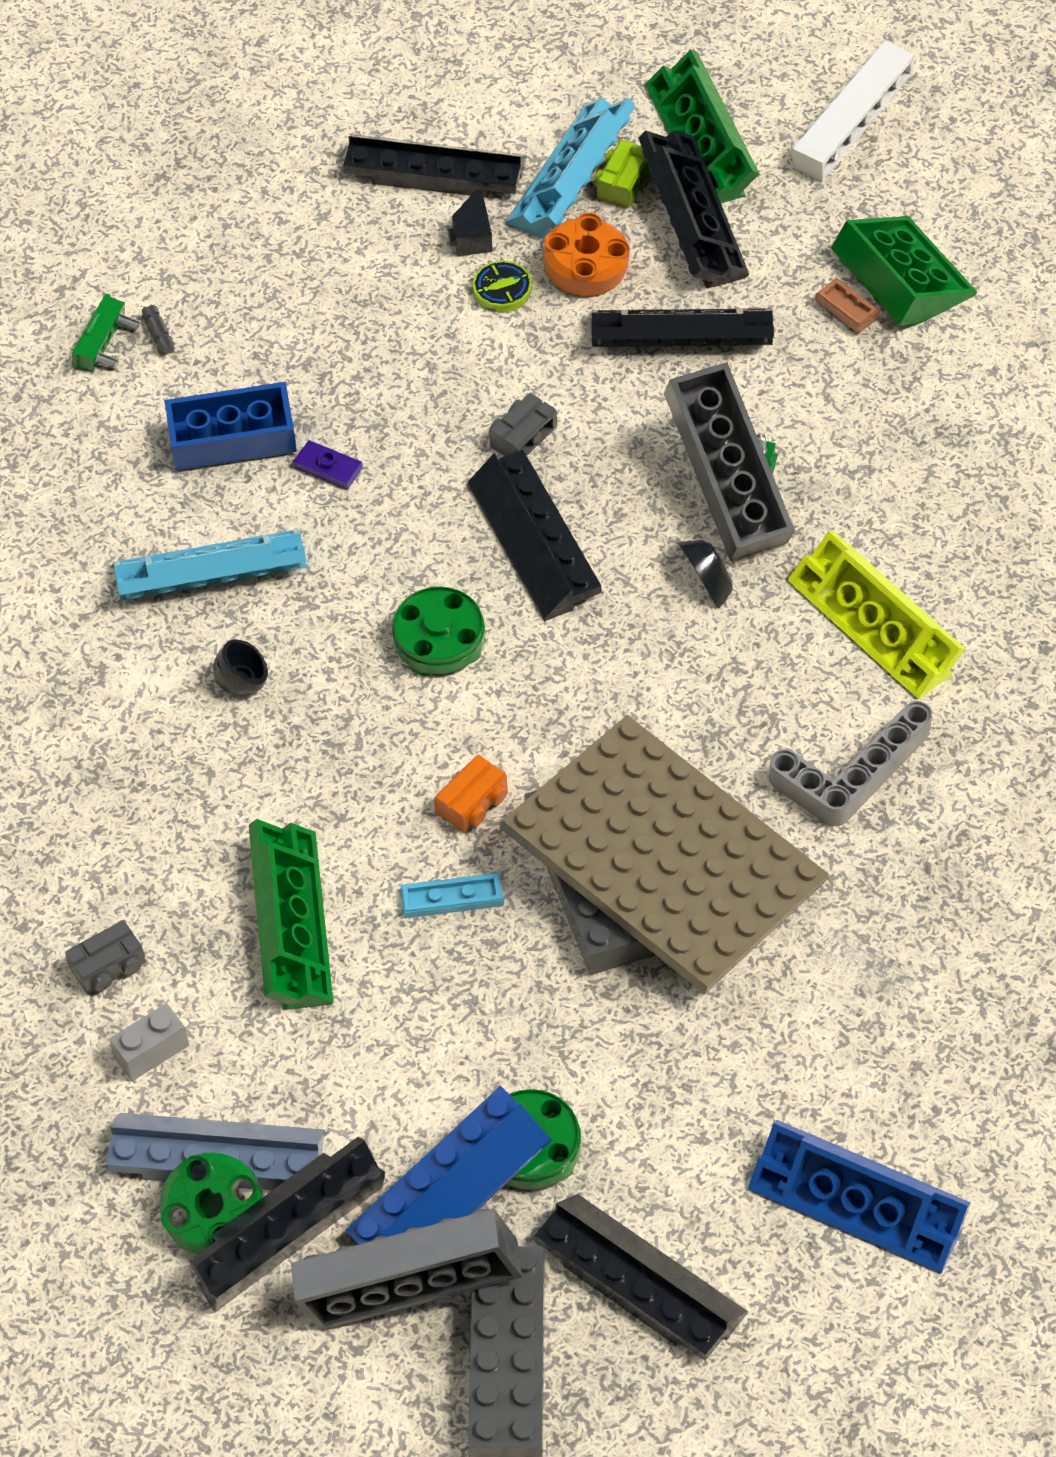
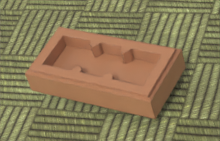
M835 278L815 294L816 302L857 333H860L879 318V309L838 278Z

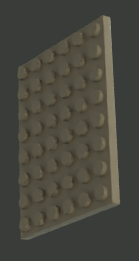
M629 715L622 718L504 818L500 826L501 830L704 995L820 888L829 876V873Z

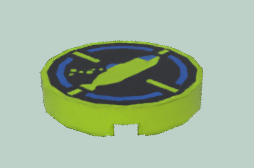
M501 260L488 263L478 270L472 283L475 300L481 307L487 310L489 307L495 309V312L500 313L515 311L524 306L532 292V280L529 272L523 266L512 261Z

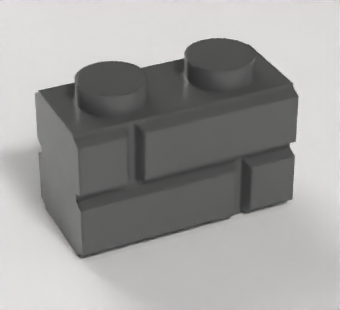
M531 392L522 400L517 399L502 419L497 418L489 428L491 448L504 456L520 450H524L526 455L530 454L558 427L556 409L546 402L543 403L540 398Z
M125 920L112 925L65 951L67 964L87 995L93 991L100 992L107 989L113 980L124 974L132 975L136 973L142 964L146 962L142 945L132 933Z

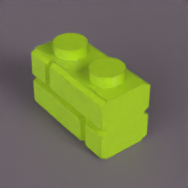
M621 140L618 142L615 150L610 149L608 151L604 170L599 169L594 180L598 199L610 203L614 202L627 208L631 206L650 171L647 159L642 153L641 145L637 144L635 146L634 143Z

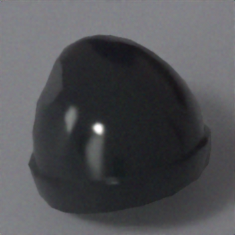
M238 639L228 641L219 650L213 663L214 679L227 692L237 695H248L262 689L266 683L268 668L264 657L254 645L247 641Z

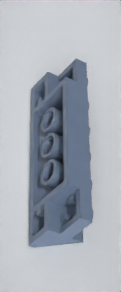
M119 1113L110 1127L112 1136L106 1166L107 1170L112 1172L142 1174L143 1180L166 1181L171 1172L189 1156L209 1152L222 1153L245 1163L256 1175L262 1190H274L322 1154L325 1129ZM198 1162L192 1168V1177L195 1181L204 1179L207 1174V1167L203 1162ZM243 1181L239 1184L238 1188L252 1189V1185L248 1181Z

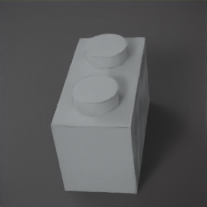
M167 1003L109 1038L114 1059L131 1081L136 1080L189 1046L185 1026Z

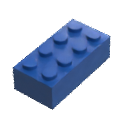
M286 381L164 400L175 470L297 452Z

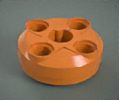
M584 213L576 219L564 221L555 226L545 236L543 246L544 269L550 281L561 290L579 296H595L611 291L624 278L629 263L630 245L617 228L602 221L597 214Z

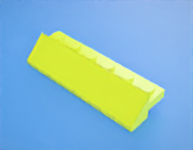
M828 531L813 554L811 556L805 555L787 580L917 699L926 695L952 675L950 670L966 649L835 531Z

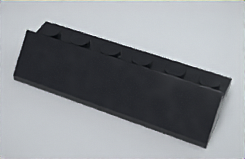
M645 130L638 137L643 149L642 153L647 159L652 172L651 176L661 194V201L666 207L670 217V224L674 228L679 240V247L687 260L689 272L693 277L702 279L707 289L748 277L750 275L695 137L677 130H673L666 137Z
M352 135L348 136L349 146L343 170L344 174L372 177L373 184L470 196L475 190L482 189L483 197L487 198L489 191L516 194L519 179H522L527 155Z
M772 308L592 310V347L773 345Z
M524 450L499 459L493 453L470 478L467 485L544 622L573 611L574 603L602 593L599 580Z
M356 1137L331 1157L322 1153L211 1235L215 1243L190 1260L189 1263L200 1281L198 1283L200 1289L214 1312L220 1310L383 1187L386 1172L378 1167L365 1140Z
M579 1194L556 1203L554 1213L534 1235L535 1242L540 1246H544L546 1250L562 1260L564 1268L677 1346L678 1343H681L705 1361L723 1338L727 1340L748 1314L746 1309Z

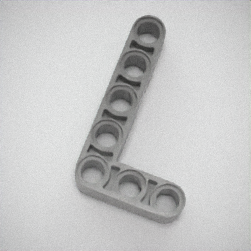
M913 701L907 704L835 779L829 777L795 752L782 749L773 753L770 758L769 781L775 789L830 826H841L867 802L928 738L932 721L931 707L922 701Z

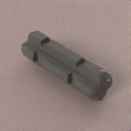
M151 304L148 307H144L142 309V317L145 323L148 324L147 327L155 344L158 345L159 353L162 355L173 353L175 351L174 342L171 336H169V331L162 317L159 315L160 312L157 306Z

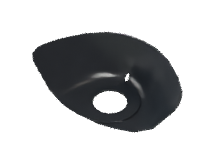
M703 540L677 541L676 543H678L691 562L716 607L720 608L732 592L733 581L711 543Z

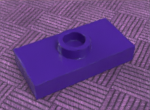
M311 440L307 441L293 461L295 469L346 490L349 489L363 469L362 461Z

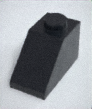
M482 189L475 190L452 215V228L447 229L450 247L456 246L458 257L493 252L492 232Z

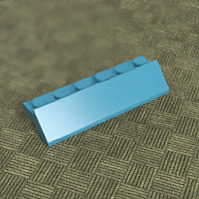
M602 97L585 104L505 223L545 239L549 231L564 220V212L578 199L577 193L590 181L591 172L604 160L603 154L616 142V135L619 130L630 121L629 115L635 108L633 102L626 98L609 105Z
M299 529L115 561L114 568L120 600L123 601L307 568L305 549L302 545L301 533Z

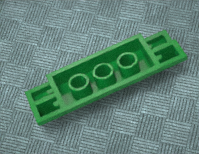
M690 49L672 68L663 65L644 85L668 133L670 134L673 130H677L695 137L720 202L725 203L746 197L743 190L760 173L699 54Z
M256 819L248 826L264 997L282 1002L283 1010L331 1005L334 1002L316 832L291 822L285 827L280 828Z

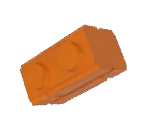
M479 754L476 755L434 797L435 812L446 821L451 822L453 826L463 833L472 825L475 827L479 826L485 819L487 810L493 804L499 805L506 798L508 793L507 775L495 765L492 766L488 760Z

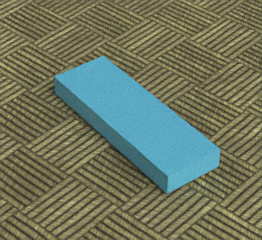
M499 873L400 885L404 918L504 906Z

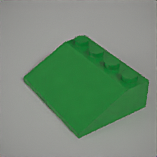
M909 216L846 220L831 247L839 257L840 262L850 269L856 276L857 281L865 286L873 295V299L889 313L890 318L899 326L920 324L977 294L974 287Z

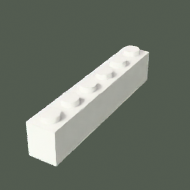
M884 41L877 50L874 49L865 65L855 71L848 85L841 87L836 99L825 106L818 120L810 123L806 134L801 140L797 139L794 142L790 152L792 155V168L822 182L911 77L915 54L887 41Z

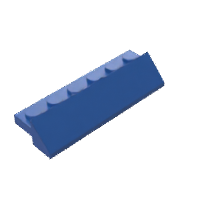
M500 1085L346 1229V1232L360 1245L370 1242L375 1237H389L404 1233L405 1230L412 1227L423 1228L434 1225L445 1218L456 1219L471 1215L489 1201L552 1140L525 1108Z
M776 1120L772 1125L763 1154L757 1160L748 1186V1190L940 1273L943 1272L962 1233L961 1229L971 1204L969 1201L779 1120Z

